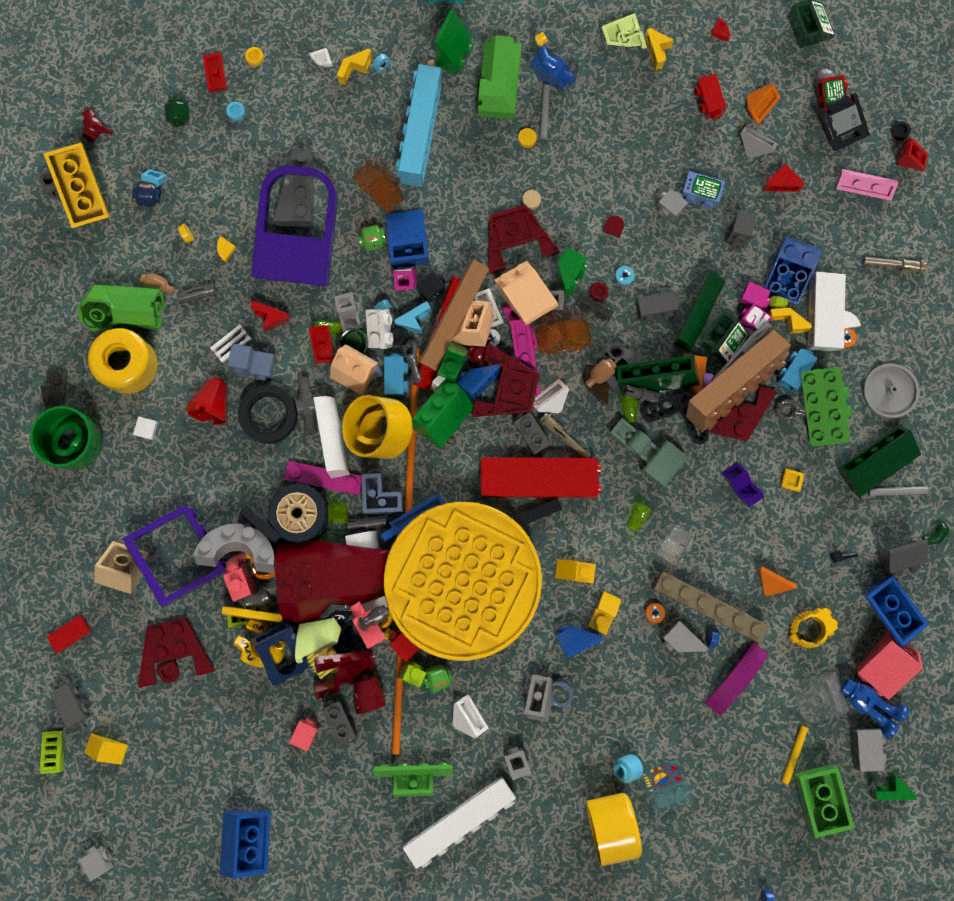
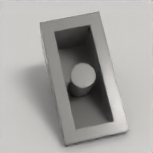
M676 621L661 637L664 640L662 644L670 652L672 650L676 652H706L708 650L680 621Z
M532 675L524 714L529 719L548 722L552 705V678Z

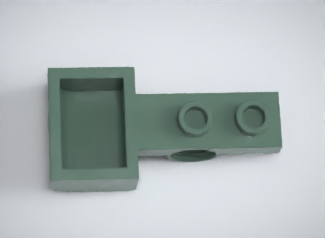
M623 418L618 421L609 433L646 463L640 471L662 489L666 487L688 459L681 450L668 440L663 441L657 447L646 434L636 430Z

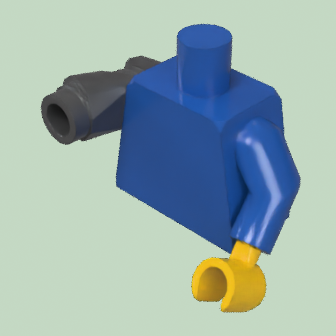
M544 32L536 35L535 39L539 48L530 66L539 81L558 89L566 88V84L572 86L576 80L579 65L572 60L566 64L563 60L548 53L547 46H544L548 42Z

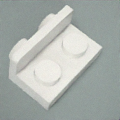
M390 309L366 310L368 348L387 349L392 347L393 334L391 333L392 315L390 314Z

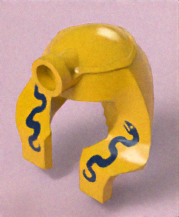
M252 619L246 625L247 629L260 634L271 629L268 623L257 622ZM238 636L234 641V645L242 651L240 659L249 665L264 668L251 642ZM283 641L267 648L275 666L282 661L284 656Z

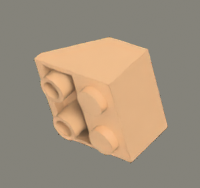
M472 301L452 342L469 346L486 345L495 317L489 302Z

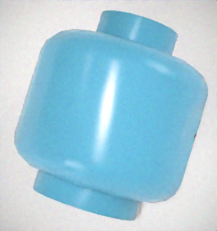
M628 754L615 761L613 772L620 782L624 784L631 783L642 776L643 766L637 756Z

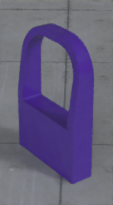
M282 166L274 169L265 177L260 190L251 277L329 287L338 197L334 184L323 172L313 168ZM286 175L313 177L325 184L328 190V207L323 239L267 232L270 193L272 186L279 178Z

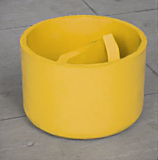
M115 328L101 333L92 342L88 352V366L94 378L118 393L132 394L143 390L152 382L157 372L158 360L153 347L138 334L128 329ZM121 350L129 351L131 355L130 362L124 369L114 370L109 365L108 358L111 353Z
M363 395L356 398L344 414L342 423L343 438L348 449L357 456L380 459L395 458L405 451L411 441L413 433L412 417L407 407L398 400ZM387 418L386 433L381 435L382 423Z
M619 793L587 800V814L600 866L639 858L642 854V844L635 812L629 796L625 793Z

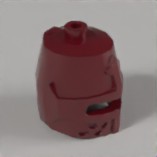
M369 674L362 675L361 680L354 682L353 702L357 715L386 706L384 691L378 678H369Z

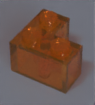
M367 163L352 177L358 187L372 198L380 210L387 214L404 200L400 194L402 192L401 189L390 181V174L385 169L382 171L377 165L373 166Z
M562 320L535 330L539 353H547V356L557 355L560 350L567 351L573 349L574 352L585 350L586 346L592 345L588 322Z

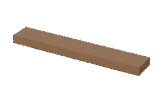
M474 259L470 260L419 360L420 363L437 371L447 348L451 344L489 270L488 267Z

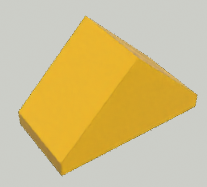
M91 733L84 753L98 762L122 764L128 745Z

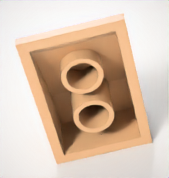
M527 261L495 279L501 296L525 325L559 306L538 273Z

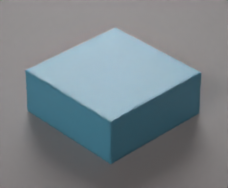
M151 169L141 174L142 182L154 183L157 187L165 183L167 179V174Z

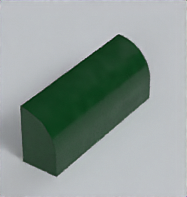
M711 271L705 279L673 343L688 352L692 351L725 285L723 278L715 272Z
M694 355L617 366L618 384L623 391H629L622 388L624 384L635 387L644 386L646 389L654 391L700 386L698 366Z
M899 425L838 467V470L851 491L860 498L919 457L921 452L911 430Z

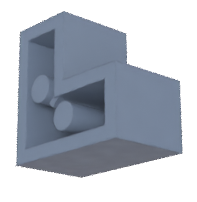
M232 343L227 366L238 377L248 378V375L255 376L256 380L266 382L267 379L272 380L276 357L274 354L255 351L250 346Z
M381 473L362 474L363 514L404 513L402 492H384L383 475Z

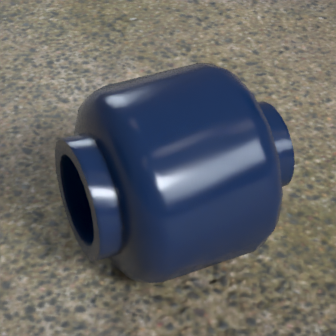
M141 181L138 182L137 187H133L132 198L136 199V203L139 206L155 207L157 203H160L161 189L154 183Z

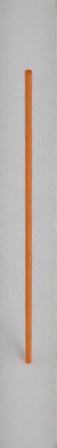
M417 348V354H416V355H417V358H418V359H417V364H418V367H419V364H420V362H419V360H420V348ZM411 385L409 412L413 418L417 413L418 386ZM414 429L407 449L404 514L412 509L416 432ZM398 655L396 660L392 754L396 755L400 754L403 681L398 679L397 676L404 663Z

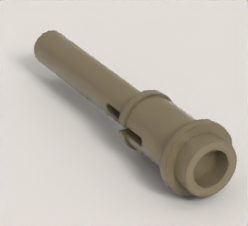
M864 257L863 264L900 268V271L917 272V274L924 273L927 267V263L922 259L919 261L906 259L899 261Z
M546 412L539 420L542 423L541 426L544 425L555 436L558 435L582 458H588L590 454L563 430L564 427L551 417L552 414L549 415Z

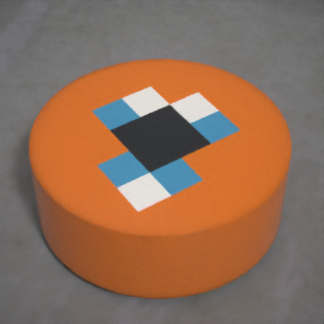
M845 328L844 348H849L856 343L857 335L852 329Z
M652 603L646 607L645 616L648 621L658 623L664 619L665 610L660 604Z

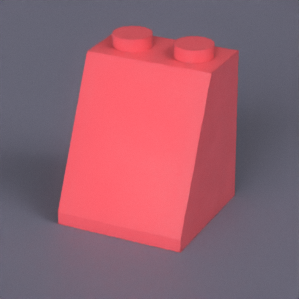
M889 630L886 631L857 666L858 677L864 683H870L877 690L879 696L882 697L884 695L888 700L923 669L920 653L908 643L904 647H900Z

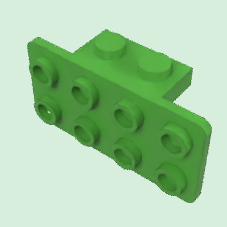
M831 367L803 371L801 373L810 444L812 446L848 443L850 441L848 422L849 417H852V408L847 406V398H850L849 387H845L841 368Z

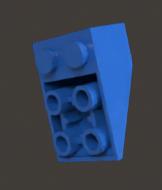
M423 209L386 214L392 268L430 264Z
M783 236L764 288L770 290V295L783 297L789 302L798 305L821 255V250Z

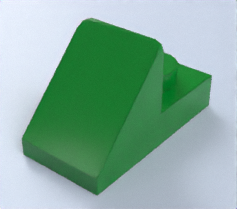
M451 342L437 375L455 382L470 349Z
M890 772V789L887 785H877V789H870L871 797L876 800H917V795L900 778Z

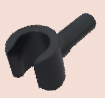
M837 550L829 555L831 560L836 563L848 558L858 557V552L842 555L841 551Z

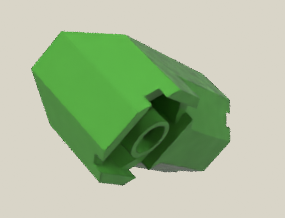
M496 35L489 42L488 39H485L478 97L479 117L515 120L522 43L519 41L518 44L514 43V38Z
M93 285L87 290L77 306L79 321L83 324H88V328L91 331L105 332L113 326L160 330L164 319L160 315L162 309L165 310L164 293L160 292V289Z

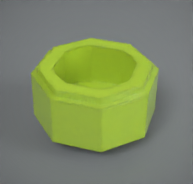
M772 296L768 306L771 309L787 308L789 301L783 297Z

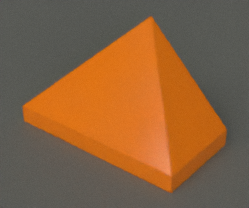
M768 84L749 93L747 96L748 111L754 122L758 125L781 98L774 84Z
M758 567L756 570L764 595L766 596L793 590L797 587L796 584L764 567Z

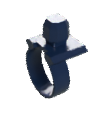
M352 626L345 630L341 628L338 642L334 645L335 651H339L342 654L340 651L345 641L359 640L362 643L363 641L360 636L354 635Z

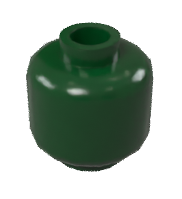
M169 99L168 103L164 105L166 122L173 124V127H183L184 123L190 120L188 104L183 102V99Z

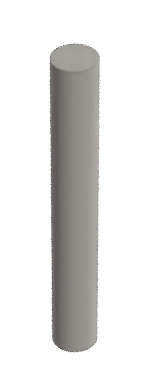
M547 84L543 85L539 139H547L550 85Z
M928 487L873 488L868 492V496L927 494Z

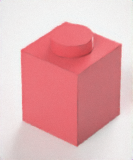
M309 718L301 719L289 743L308 751L320 728L316 726L317 722Z

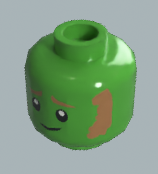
M378 225L362 228L361 235L358 236L360 247L364 246L366 251L381 249L386 242L383 228H380Z
M442 664L429 667L424 671L426 675L422 684L425 689H429L432 693L447 689L452 681L451 672L447 666L444 667Z

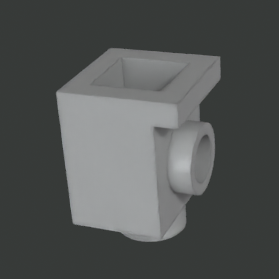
M518 746L508 749L504 758L512 780L531 774L523 748L518 749ZM519 758L521 760L520 764L515 765L513 759Z

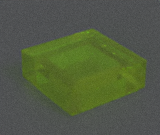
M328 504L329 523H347V504Z

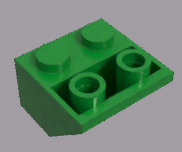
M569 247L566 248L559 260L556 270L560 290L564 291V299H567L569 295L573 296L579 283L577 280L583 279L588 267L586 264L587 257Z

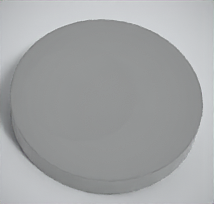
M890 363L876 367L867 375L863 383L862 393L866 405L873 413L883 418L895 419L908 414L915 408L919 400L920 389L916 377L910 370L904 366Z

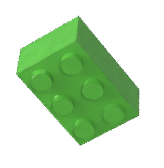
M831 764L793 773L810 835L818 838L855 829L838 767Z

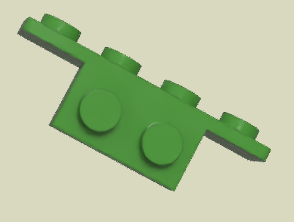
M420 763L417 766L399 764L390 767L387 764H381L378 767H373V774L375 778L393 777L394 797L434 796V776L453 775V765L448 763H438L437 765Z

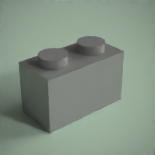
M852 729L855 769L860 772L885 771L886 755L883 753L885 737L881 729Z

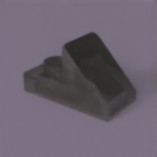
M47 370L46 386L40 387L45 408L65 406L68 371Z

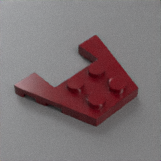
M526 205L490 215L489 274L506 270L501 251L536 240L538 241L543 258L559 254V248L554 245L550 236L543 230Z
M487 344L484 361L503 365L495 404L475 400L472 417L532 412L540 374L494 345Z
M759 387L755 405L743 402L738 406L735 404L731 408L730 413L724 418L721 416L717 420L716 425L710 430L708 429V432L747 442L776 395L777 390Z
M187 618L147 626L138 688L158 684L155 663L193 656L196 676L215 672Z
M373 650L315 657L317 673L335 668L334 680L314 685L315 699L323 698L322 694L330 690L331 693L339 691V686L346 683L353 685L354 682L362 679V675L369 674V677L373 676L375 662Z

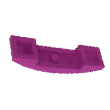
M752 642L718 688L716 687L705 701V704L721 716L747 687L769 654Z

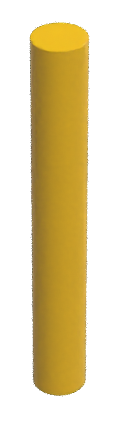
M802 725L781 782L788 785L809 729Z

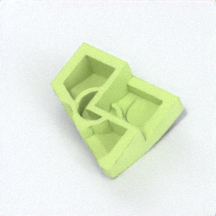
M635 13L600 27L607 45L623 47L641 46L642 49L647 48Z
M335 618L299 625L295 647V661L297 663H302L303 657L312 652L316 655L323 649L337 644L341 627Z

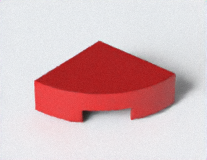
M719 17L711 35L728 42L730 31L726 22Z

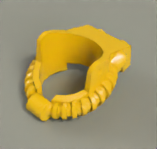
M826 607L816 608L813 612L805 611L795 616L790 626L791 635H789L792 643H797L801 647L811 649L819 647V645L821 646L826 642L827 637L833 636L834 631L838 629V623L831 617L830 609ZM811 617L819 623L821 631L815 641L807 642L799 639L796 633L798 632L800 622Z

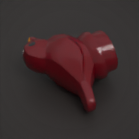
M87 109L81 112L84 116V127L82 128L81 136L86 140L95 142L100 134L113 133L112 130L105 128L100 123L92 110Z
M490 337L487 339L485 346L465 345V347L470 349L467 356L471 357V362L476 365V368L486 367L488 364L487 361H484L487 344L492 341Z

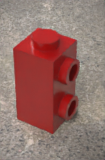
M713 74L698 78L694 86V93L700 99V113L704 114L705 119L717 120L721 118L727 107L717 75Z

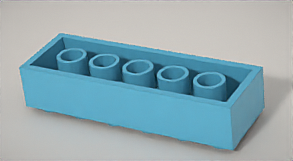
M419 64L418 71H414L413 75L415 85L410 91L411 106L407 107L406 117H408L407 124L404 123L403 135L405 136L404 141L400 143L399 152L401 153V159H397L396 170H398L397 177H400L401 184L423 187L442 89V72L440 67Z

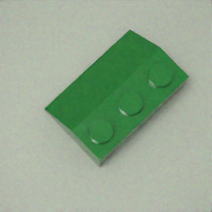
M445 379L412 418L413 429L441 449L472 412L474 405L463 388L455 382Z

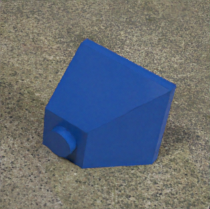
M498 365L470 369L467 373L463 372L457 378V385L463 388L469 399L474 402L499 376L500 367Z
M568 625L558 629V634L555 635L567 658L603 641L602 636L575 627L569 628Z

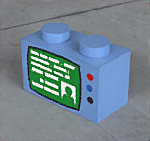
M689 171L681 194L688 203H700L707 209L716 208L719 204L725 182Z

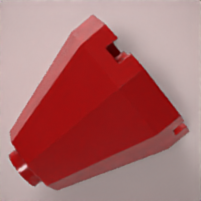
M218 377L208 379L188 402L185 409L186 412L188 411L187 414L200 422L209 420L214 421L212 425L215 426L225 425L228 403V387L224 383L225 381Z

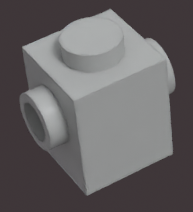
M670 189L667 193L663 192L658 197L656 208L661 216L668 217L674 221L686 208L688 202L683 199L681 193Z
M93 846L83 852L85 857L79 860L80 869L83 874L87 875L90 882L114 867L110 861V852L104 849L103 846L98 849Z

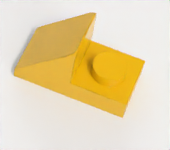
M649 28L646 31L645 39L655 70L662 69L666 61L664 50L672 47L673 39Z
M557 559L555 578L593 584L596 564Z
M604 591L588 627L606 635L613 618L617 615L622 599Z

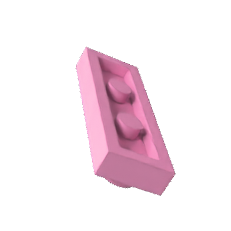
M842 169L836 189L892 200L898 181Z

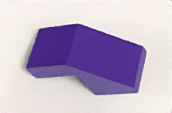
M738 462L722 472V475L738 498L748 508L764 498L763 492L752 483L748 471Z

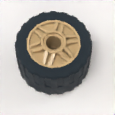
M293 484L277 491L269 503L267 513L270 526L280 535V538L293 543L315 541L324 533L329 525L330 508L327 500L314 488L305 484ZM302 510V516L296 518L297 511Z

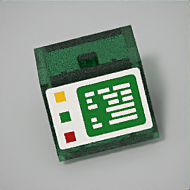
M807 0L792 6L787 17L800 49L835 37L822 3Z
M722 309L697 345L726 364L745 343L750 334L737 318Z

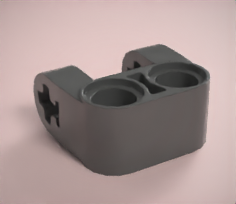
M613 343L596 358L593 365L595 367L601 360H607L608 358H611L616 365L620 361L624 365L640 362L623 345ZM616 349L620 352V356L614 357L610 351ZM614 375L603 382V384H609V390L612 392L619 388L618 380Z

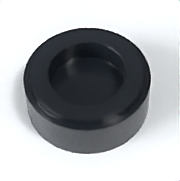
M897 121L891 128V135L896 140H904L911 133V127L905 121Z

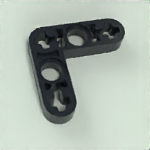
M682 392L660 400L658 403L649 404L642 410V419L648 423L680 412L693 443L702 445L709 438V433L706 429L704 432L699 430L700 434L704 433L703 441H700L699 438L696 439L697 431L696 429L693 431L691 427L696 426L690 423L686 417L687 412L685 413L684 410L687 409L685 403H681L683 396L692 399L694 396L690 392ZM664 403H671L673 410L665 412L663 410ZM656 405H659V411L662 414V416H659L658 412L653 415L652 419L650 418V416L646 417L645 414L648 412L647 409H650V411H655L658 409Z

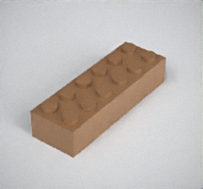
M775 330L771 331L689 400L686 417L701 432H704L707 428L709 430L713 428L721 416L723 418L726 417L735 404L737 406L740 405L748 393H754L761 382H767L775 370L779 371L786 365V358L790 354L791 344Z

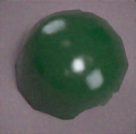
M355 327L346 329L341 334L339 341L341 347L348 345L362 354L366 353L369 345L367 335Z

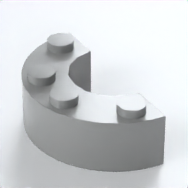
M227 524L215 528L202 538L194 552L196 565L216 567L219 560L229 552H245L253 558L255 571L275 573V558L269 540L259 530L248 525Z

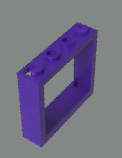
M187 504L122 538L124 545L162 609L217 579L226 571L224 569L226 564L223 558H221L215 570L167 597L134 543L135 540L183 514L200 541L207 534L204 526L197 523L196 518L198 517L194 509H189Z

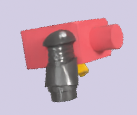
M241 552L227 561L226 571L223 574L233 602H238L244 609H248L251 606L265 605L271 601V596L268 590L257 591L246 559H250L251 556Z
M360 602L349 607L355 617L352 619V622L367 649L384 639L390 641L389 637L395 631L387 627L386 631L383 632L382 628L378 626L379 623L386 620V617L390 616L385 605L377 606L371 612L370 610L365 612Z

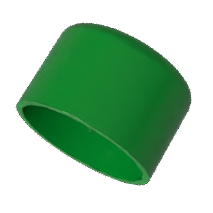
M56 406L45 410L35 419L30 430V445L35 456L43 463L62 470L76 471L86 468L96 460L102 449L103 437L97 422L89 415L72 407ZM74 429L76 431V438L70 444V447L64 450L60 445L61 436L65 431Z

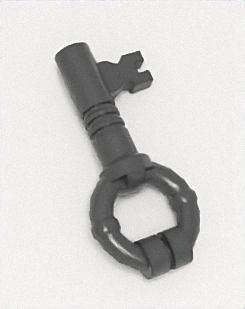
M408 340L403 346L404 359L410 363L412 375L408 378V381H410L409 385H413L414 382H421L422 378L417 364V344L412 340ZM412 348V354L408 355V351Z
M790 398L783 399L776 404L775 411L778 417L783 420H791L797 416L807 418L806 410L800 409L797 403ZM785 403L793 406L791 415L782 414L783 409L781 408L784 407Z

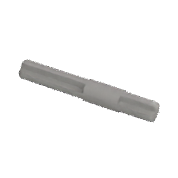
M766 321L763 322L717 373L715 378L760 342L769 333L772 326Z

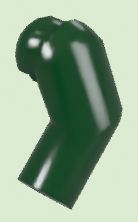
M945 523L937 525V531L934 535L923 536L922 539H927L928 545L942 543L949 534V527Z

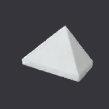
M560 379L556 380L542 390L541 394L535 396L533 407L538 412L560 413L569 388Z
M468 694L454 703L453 726L455 729L476 738L486 731L488 726Z

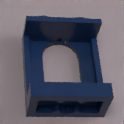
M287 621L250 639L273 686L282 684L291 676L299 675L309 668L305 657H303L302 663L295 661L279 671L275 667L267 648L284 639L295 660L296 636Z

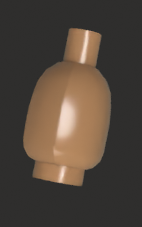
M153 273L142 274L139 284L143 285V288L160 289V292H167L172 295L175 292V287L168 285L166 279Z
M611 358L601 360L591 370L590 378L585 383L591 388L595 383L601 384L615 373L617 365Z

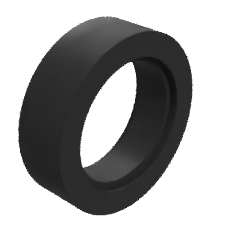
M262 385L255 387L240 402L238 409L240 426L249 437L260 443L273 444L286 439L293 432L297 424L298 412L294 400L287 392L277 386ZM274 397L281 400L285 405L286 419L283 425L276 431L269 433L260 432L254 428L251 422L250 414L252 407L262 398Z

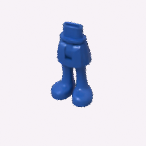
M848 678L840 688V691L845 694V698L860 714L866 713L878 722L882 734L887 738L895 736L899 727L894 721L875 710L873 706L876 705L898 722L904 721L909 715L910 710L906 705H891L878 696L877 690L858 681L854 682Z

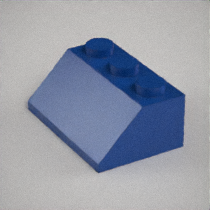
M894 576L879 580L867 590L865 598L900 647H904L929 625Z
M235 810L223 812L220 859L221 875L234 879L267 873L270 811Z

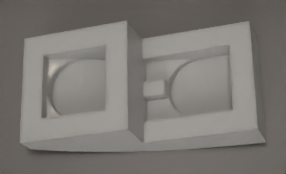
M353 293L334 296L343 332L354 327L362 330Z

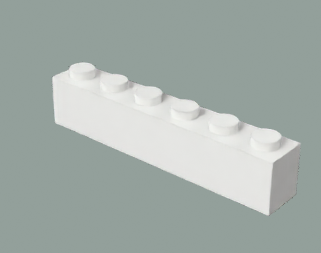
M501 776L404 844L403 850L416 869L420 866L424 868L432 862L431 858L437 854L441 856L449 850L448 846L453 843L457 845L465 839L464 835L469 831L474 833L482 827L481 823L486 819L488 821L494 819L498 815L497 812L503 807L505 810L515 803L513 800L516 799V795L504 777Z

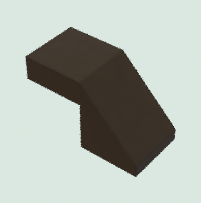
M586 364L584 387L603 406H607L609 384L595 383L590 388L585 382L590 378L594 365Z

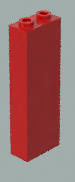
M481 457V498L596 499L598 494H601V482H598L597 476L601 475V464L597 463V458Z

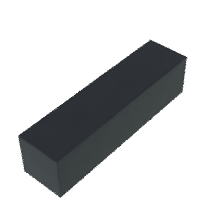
M557 498L513 517V520L522 527L559 512L562 508Z

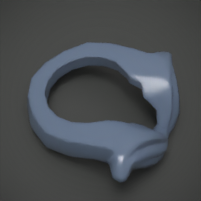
M566 677L555 679L552 683V687L553 685H559L566 688L569 692L568 700L564 703H558L553 698L552 691V704L556 707H565L573 699V690L565 681Z

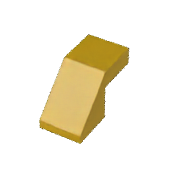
M366 49L344 58L337 73L338 82L346 85L352 69L366 74L373 58L371 50Z
M791 308L771 309L767 313L772 317L770 321L787 319L788 334L808 332L812 328L808 321Z

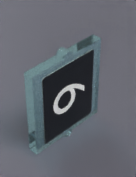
M347 604L330 605L316 621L335 618L340 627H344L354 615L349 608L351 606H347Z

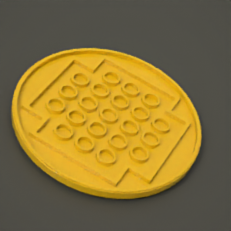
M446 503L418 515L396 538L385 565V598L397 627L420 649L448 660L469 661L481 659L509 646L529 625L538 607L541 595V566L529 536L508 515L480 503Z

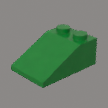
M450 9L434 41L436 67L457 75L459 70H463L466 62L464 59L466 55L471 54L474 45H472V36L456 12Z

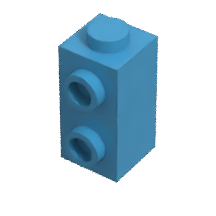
M801 348L797 352L793 351L787 360L790 362L787 368L783 367L779 372L778 377L780 379L777 383L794 393L802 384L801 373L811 370L817 357L813 356L814 353L808 349Z
M389 354V357H384L385 397H405V392H408V381H405V373H408V362H405L404 356H400V354Z

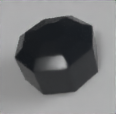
M396 327L391 331L393 334V345L403 346L408 341L409 333L405 328Z

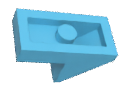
M426 301L395 319V325L408 331L423 334L417 320L423 321L428 318L431 307Z

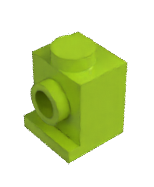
M407 661L403 663L397 678L412 686L420 687L426 672L422 671V666Z

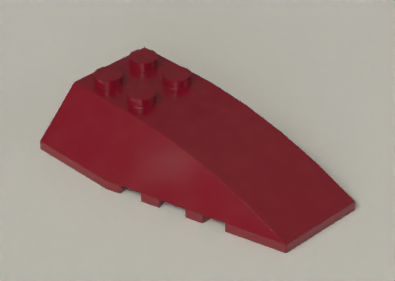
M316 540L277 545L274 566L277 602L283 622L324 619L333 610L350 609L349 607L358 602L362 605L384 597V571L390 551Z

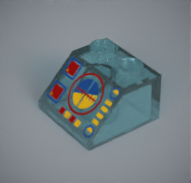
M677 759L643 770L641 779L652 811L655 814L693 801L687 781Z

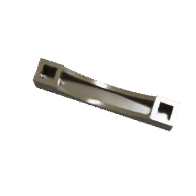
M664 571L659 573L652 587V590L713 619L755 643L762 644L770 627Z

